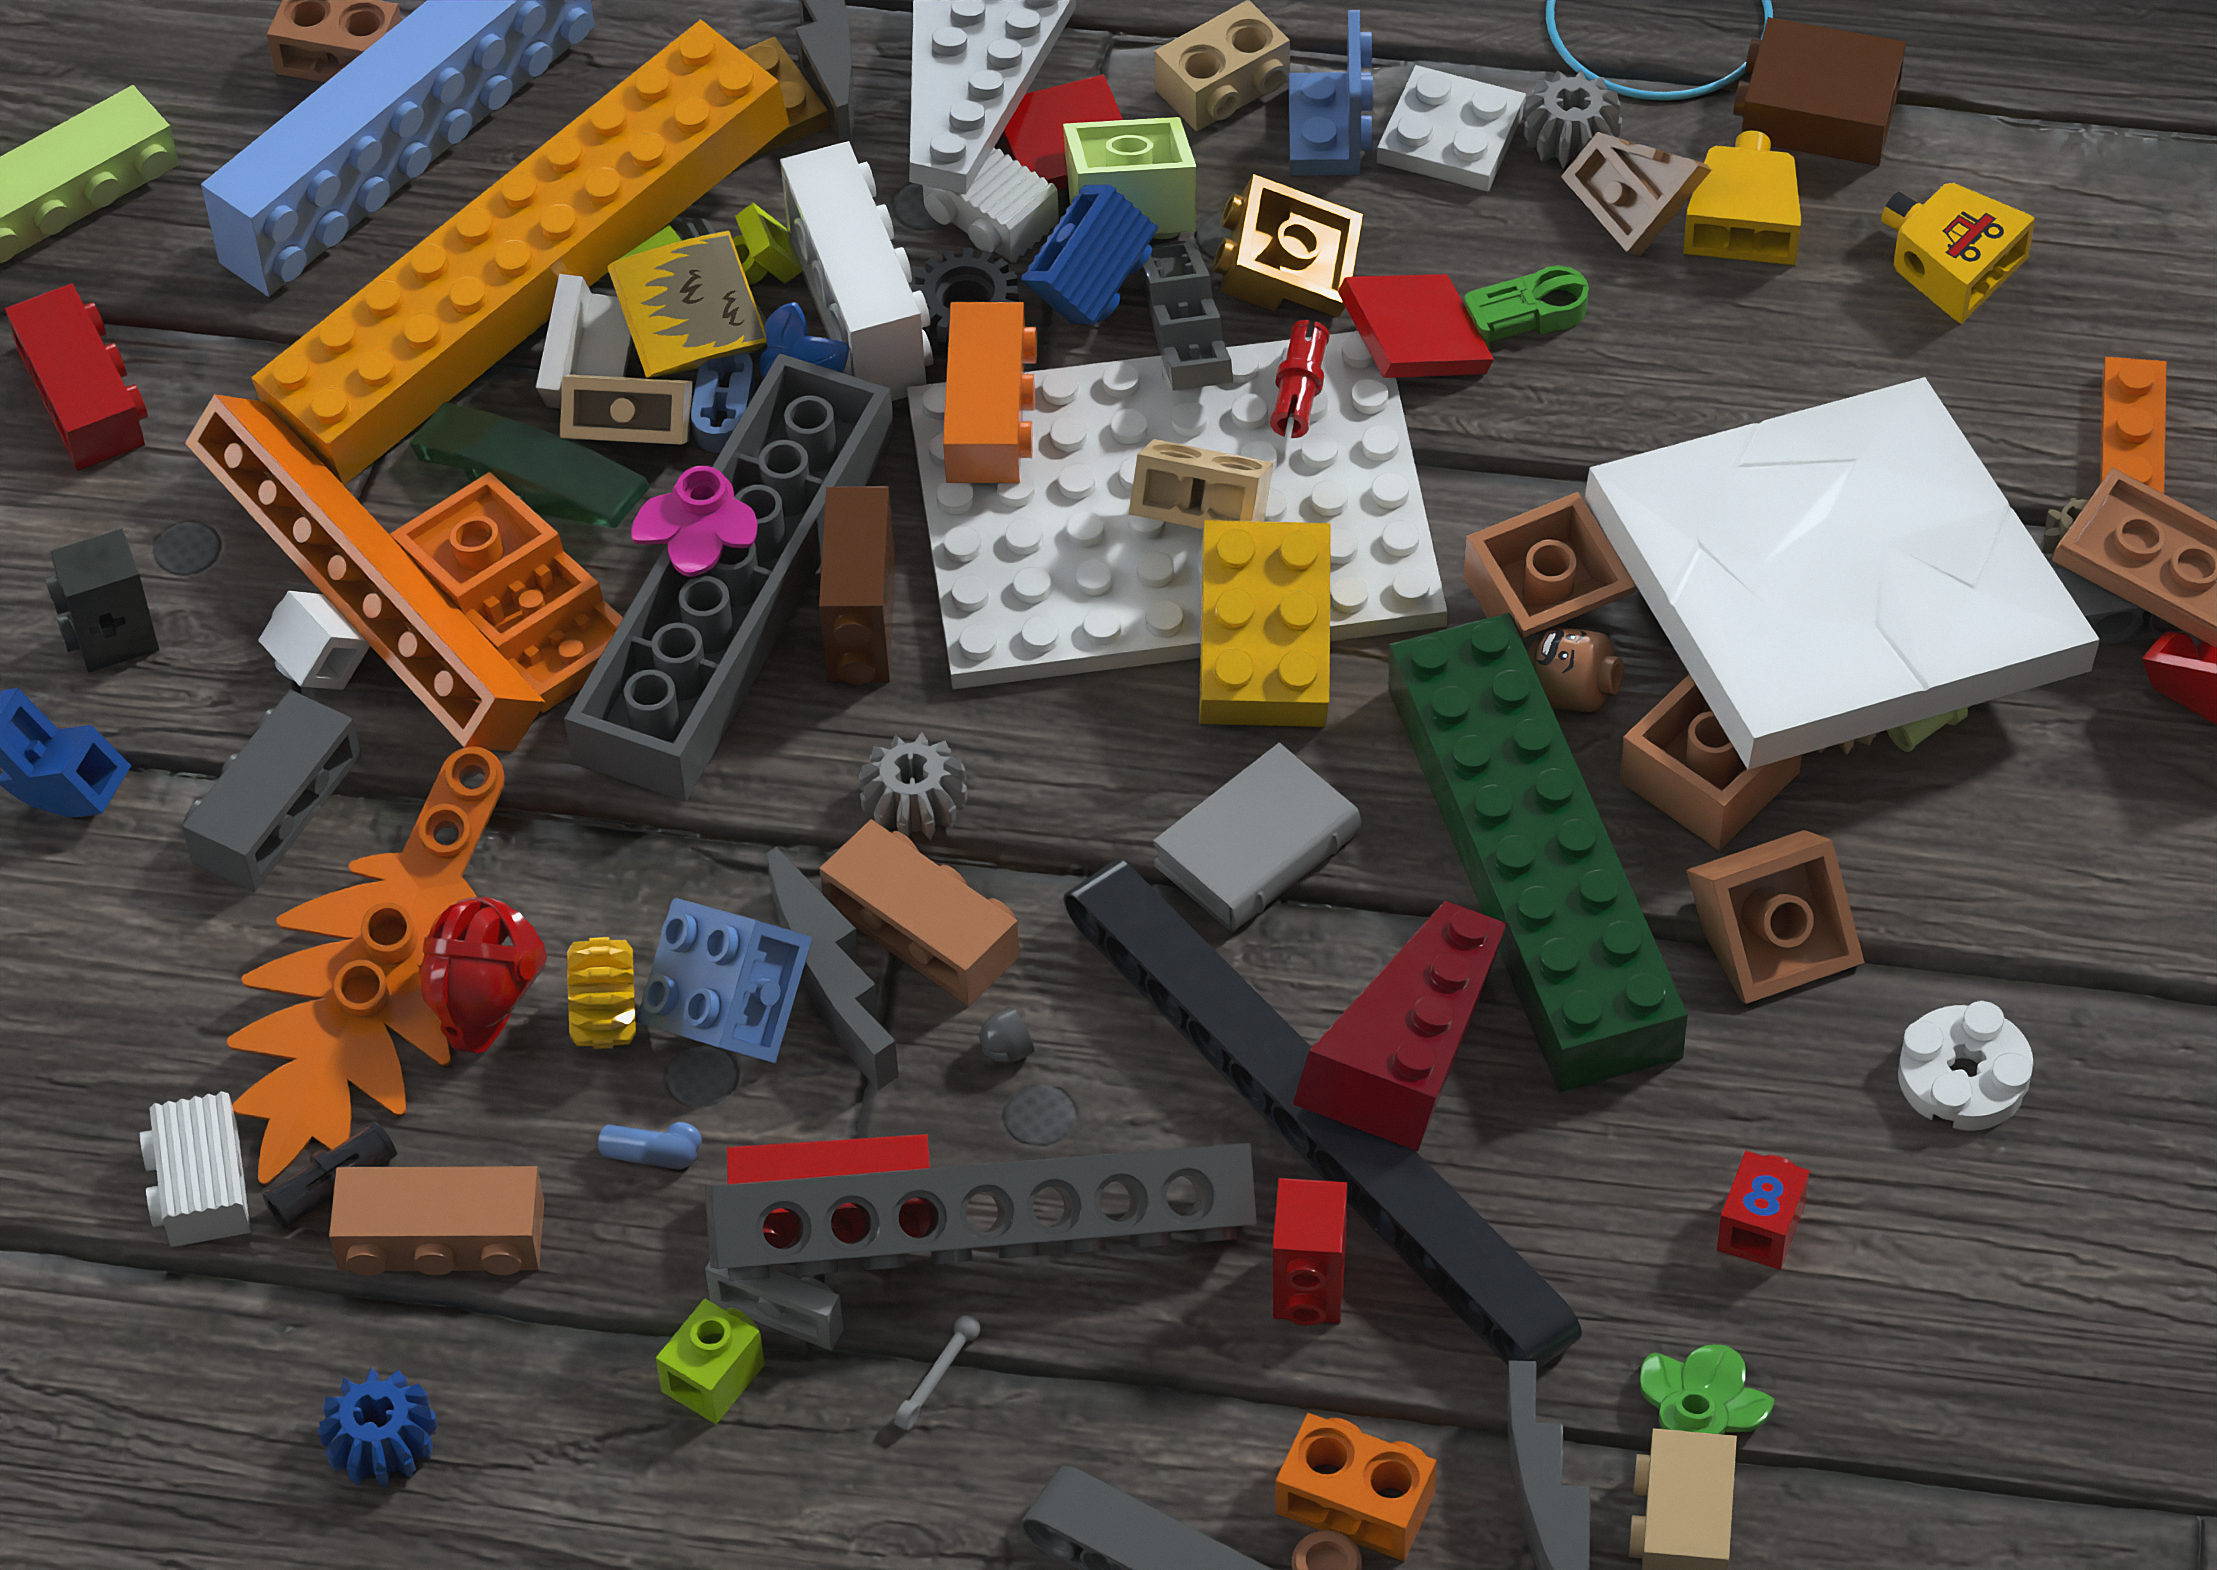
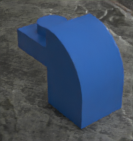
M19 688L6 689L0 692V767L4 770L0 775V785L26 804L64 817L102 814L131 765L92 725L58 729Z

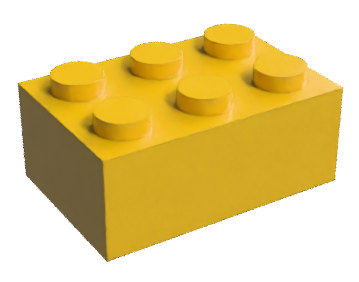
M1204 520L1201 567L1199 724L1325 727L1329 708L1331 523Z

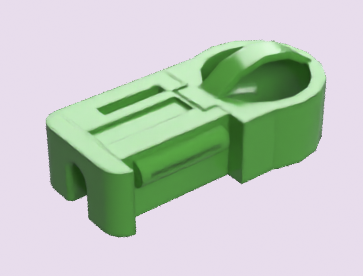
M1560 265L1550 266L1533 274L1470 291L1465 295L1464 305L1488 349H1490V342L1533 329H1537L1539 334L1542 335L1555 330L1570 329L1578 325L1586 316L1589 287L1584 276L1575 269ZM1558 289L1572 293L1578 300L1566 306H1553L1541 301V298L1549 292Z

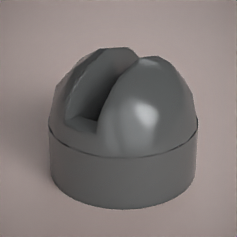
M1012 1006L992 1015L983 1023L979 1039L984 1055L991 1061L1001 1064L1013 1063L1035 1052L1030 1034L1021 1017Z

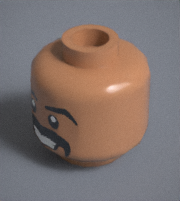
M1553 627L1544 634L1541 640L1536 639L1529 648L1528 656L1547 699L1553 708L1594 713L1605 704L1610 694L1615 695L1620 690L1624 675L1623 661L1620 657H1615L1613 644L1605 634L1572 628Z

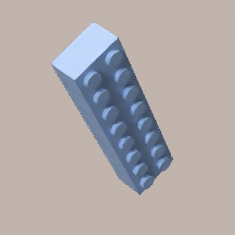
M427 0L201 184L219 263L268 297L286 282L297 278L309 263L327 248L338 244L350 229L368 214L380 209L386 200L412 178L421 175L428 165L451 145L462 141L474 126L492 111L504 106L510 96L533 77L541 75L551 62L573 44L581 42L589 31L595 27L591 0Z

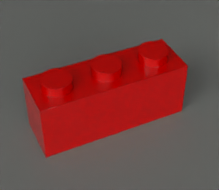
M73 283L5 308L15 347L77 471L145 445L139 422L148 418L145 403L136 384L125 387L121 378L126 377L127 372L115 343L104 346L100 337L105 336L106 331L94 302L83 305Z
M928 1134L727 1147L728 1184L931 1168ZM918 1198L906 1201L899 1212V1224L902 1230L914 1238L922 1235L928 1229L931 1213L926 1203ZM850 1203L839 1206L831 1218V1229L836 1238L844 1243H849L860 1236L864 1227V1218L861 1211ZM782 1208L769 1213L763 1223L764 1237L774 1248L786 1247L793 1241L796 1235L797 1226L794 1217Z

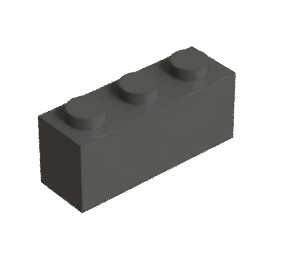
M289 690L275 709L271 708L263 714L257 725L256 733L241 752L233 754L226 761L220 778L203 799L196 800L187 811L182 829L191 862L256 892L361 757L353 718L293 690Z

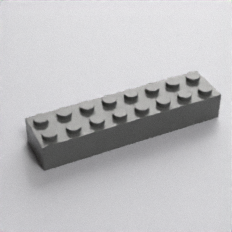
M778 354L712 466L730 481L734 490V498L750 506L754 511L758 529L753 546L733 548L725 545L721 558L715 566L707 572L693 577L684 576L674 568L668 555V544L665 546L564 718L572 764L687 802L822 563L826 487L866 486L894 436L890 388L790 356Z

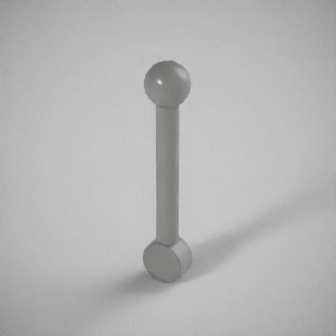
M964 1315L956 1320L954 1336L910 1400H905L901 1404L895 1416V1425L907 1431L913 1427L919 1416L920 1408L965 1342L973 1341L978 1337L980 1324L974 1316Z

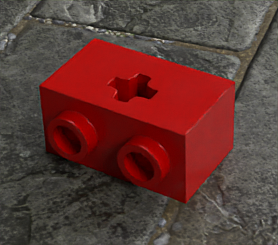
M1279 1178L1273 1239V1319H1288L1293 1323L1305 1326L1317 1325L1322 1322L1341 1323L1346 1259L1347 1182Z

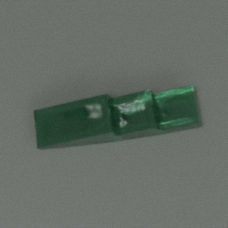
M445 402L409 442L419 461L462 468L470 483L491 472L514 494L520 496L521 500L536 514L617 528L650 488L645 477L566 439L493 413Z

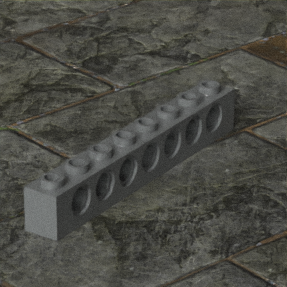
M1250 1143L704 1186L710 1268H728L729 1281L770 1278L769 1265L796 1263L797 1275L838 1272L837 1259L856 1257L864 1258V1270L905 1267L904 1253L931 1251L932 1264L972 1261L971 1248L998 1246L999 1259L1038 1256V1242L1061 1240L1065 1242V1253L1106 1250L1105 1237L1131 1235L1132 1247L1171 1245V1231L1197 1229L1198 1242L1238 1239L1237 1226L1257 1224ZM1180 1176L1188 1179L1193 1184L1196 1192V1200L1193 1207L1183 1215L1175 1213L1167 1202L1168 1187L1173 1180ZM1112 1182L1122 1184L1130 1196V1206L1127 1213L1116 1221L1109 1219L1103 1213L1100 1206L1101 1194L1104 1188ZM1046 1187H1051L1058 1191L1064 1202V1211L1061 1218L1051 1226H1045L1040 1223L1033 1210L1036 1195ZM981 1192L993 1198L998 1210L995 1223L983 1232L975 1230L969 1224L966 1217L968 1202L973 1196ZM918 1198L928 1206L931 1213V1221L928 1229L922 1235L913 1238L902 1230L899 1224V1212L906 1201ZM845 1203L855 1205L861 1211L864 1218V1227L860 1236L849 1243H844L837 1239L831 1229V1218L834 1211ZM782 1208L794 1217L797 1231L789 1245L777 1249L766 1241L763 1234V1223L769 1213Z

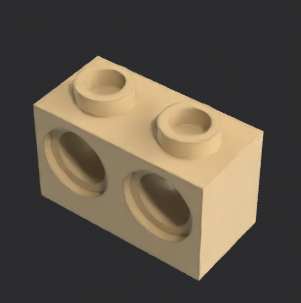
M1250 0L1240 3L1154 51L1155 90L1196 132L1217 120L1226 119L1235 110L1264 94L1276 91L1282 84L1289 81L1290 40Z
M1153 439L1137 454L1128 514L1204 529V520L1264 522L1273 462Z

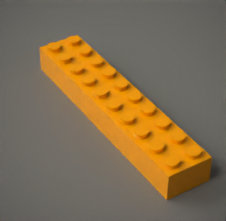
M700 19L253 375L251 379L260 401H265L345 486L550 320L559 274L583 277L587 286H592L609 272L607 268L609 264L617 261L655 235L789 126V120L779 81Z

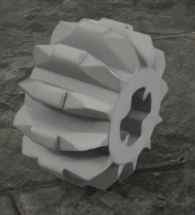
M1582 69L1576 77L1567 78L1557 70L1552 82L1537 80L1532 95L1527 96L1526 103L1523 105L1522 120L1525 122L1524 136L1527 139V146L1537 148L1541 161L1554 157L1558 158L1563 169L1569 161L1576 159L1597 132L1617 138L1621 135L1622 117H1620L1618 92L1607 90L1604 77L1591 81L1586 80Z
M922 732L914 743H904L895 734L891 743V750L873 746L870 763L862 765V771L859 774L860 789L863 790L860 794L861 807L866 813V817H874V821L888 831L898 828V832L907 837L912 832L921 831L931 841L935 833V825L953 828L954 821L957 818L956 811L964 809V804L967 801V789L964 784L966 781L965 767L961 763L960 758L952 757L951 749L948 748L946 740L928 746V740Z

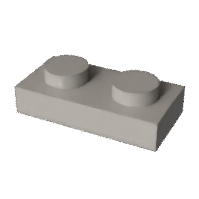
M709 1261L705 1272L710 1301L725 1310L730 1307L738 1309L756 1322L825 1349L833 1350L844 1328L840 1296L834 1293L827 1285L810 1277L794 1278L772 1269L770 1265V1278L729 1281L728 1268H710Z

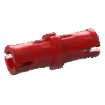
M1301 320L1293 324L1290 332L1291 338L1287 358L1279 364L1275 383L1279 388L1274 412L1270 418V427L1274 432L1285 437L1289 417L1294 419L1291 438H1299L1307 434L1314 397L1322 391L1325 376L1321 369V364L1330 334L1324 325L1316 321L1310 341L1305 339L1309 320Z

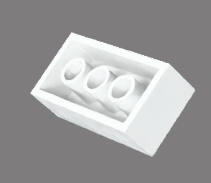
M849 141L780 159L788 234L804 270L802 273L828 338L845 342L849 346L848 359L843 373L890 388L891 401L907 397V387L926 385L925 367L933 365L931 346L925 331L922 330L923 327L930 326V316L923 293L920 290L912 292L908 283L912 282V274L904 248L894 249L890 241L894 239V231L888 209L885 204L876 206L872 198L876 197V187L869 164L867 162L858 164Z

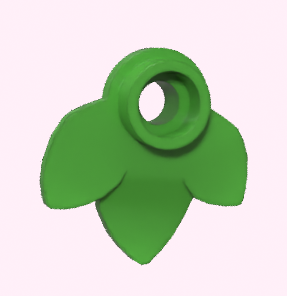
M1713 1344L1700 1347L1688 1356L1685 1363L1663 1354L1651 1353L1645 1358L1641 1366L1639 1381L1641 1394L1648 1402L1659 1409L1658 1420L1661 1429L1724 1435L1725 1432H1751L1767 1421L1774 1405L1773 1397L1756 1389L1744 1387L1746 1376L1745 1362L1738 1352L1726 1345Z

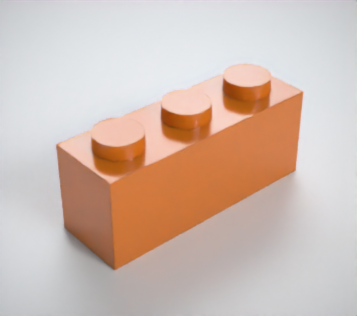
M951 302L943 436L946 483H1020L1021 458H1032L1033 424L1032 421H1023V411H1034L1035 377L1034 374H1025V364H1036L1037 330L1036 327H1025L1024 302Z

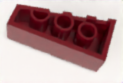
M1444 901L1309 1050L1292 1104L1419 1151L1489 978L1507 923Z

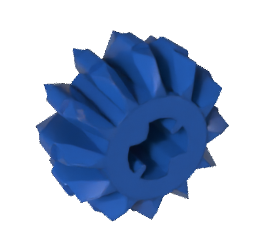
M370 1367L366 1376V1382L359 1385L343 1377L342 1385L340 1386L343 1397H325V1404L323 1405L325 1419L319 1422L320 1426L318 1427L321 1444L327 1449L326 1454L329 1464L336 1472L347 1469L350 1480L354 1481L357 1486L371 1474H375L378 1484L386 1489L390 1480L389 1473L397 1470L413 1478L414 1471L416 1470L413 1459L431 1458L433 1444L430 1436L436 1434V1429L438 1428L435 1412L429 1407L427 1392L420 1384L408 1386L406 1377L401 1374L399 1369L385 1381H380L379 1374Z

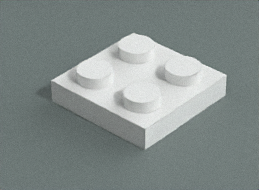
M1415 65L1377 147V163L1489 192L1523 116L1526 93Z

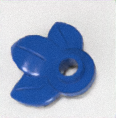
M788 303L779 307L767 319L764 331L768 348L763 351L759 358V370L763 380L779 353L843 373L848 359V344L842 341L808 336L807 322L798 303Z

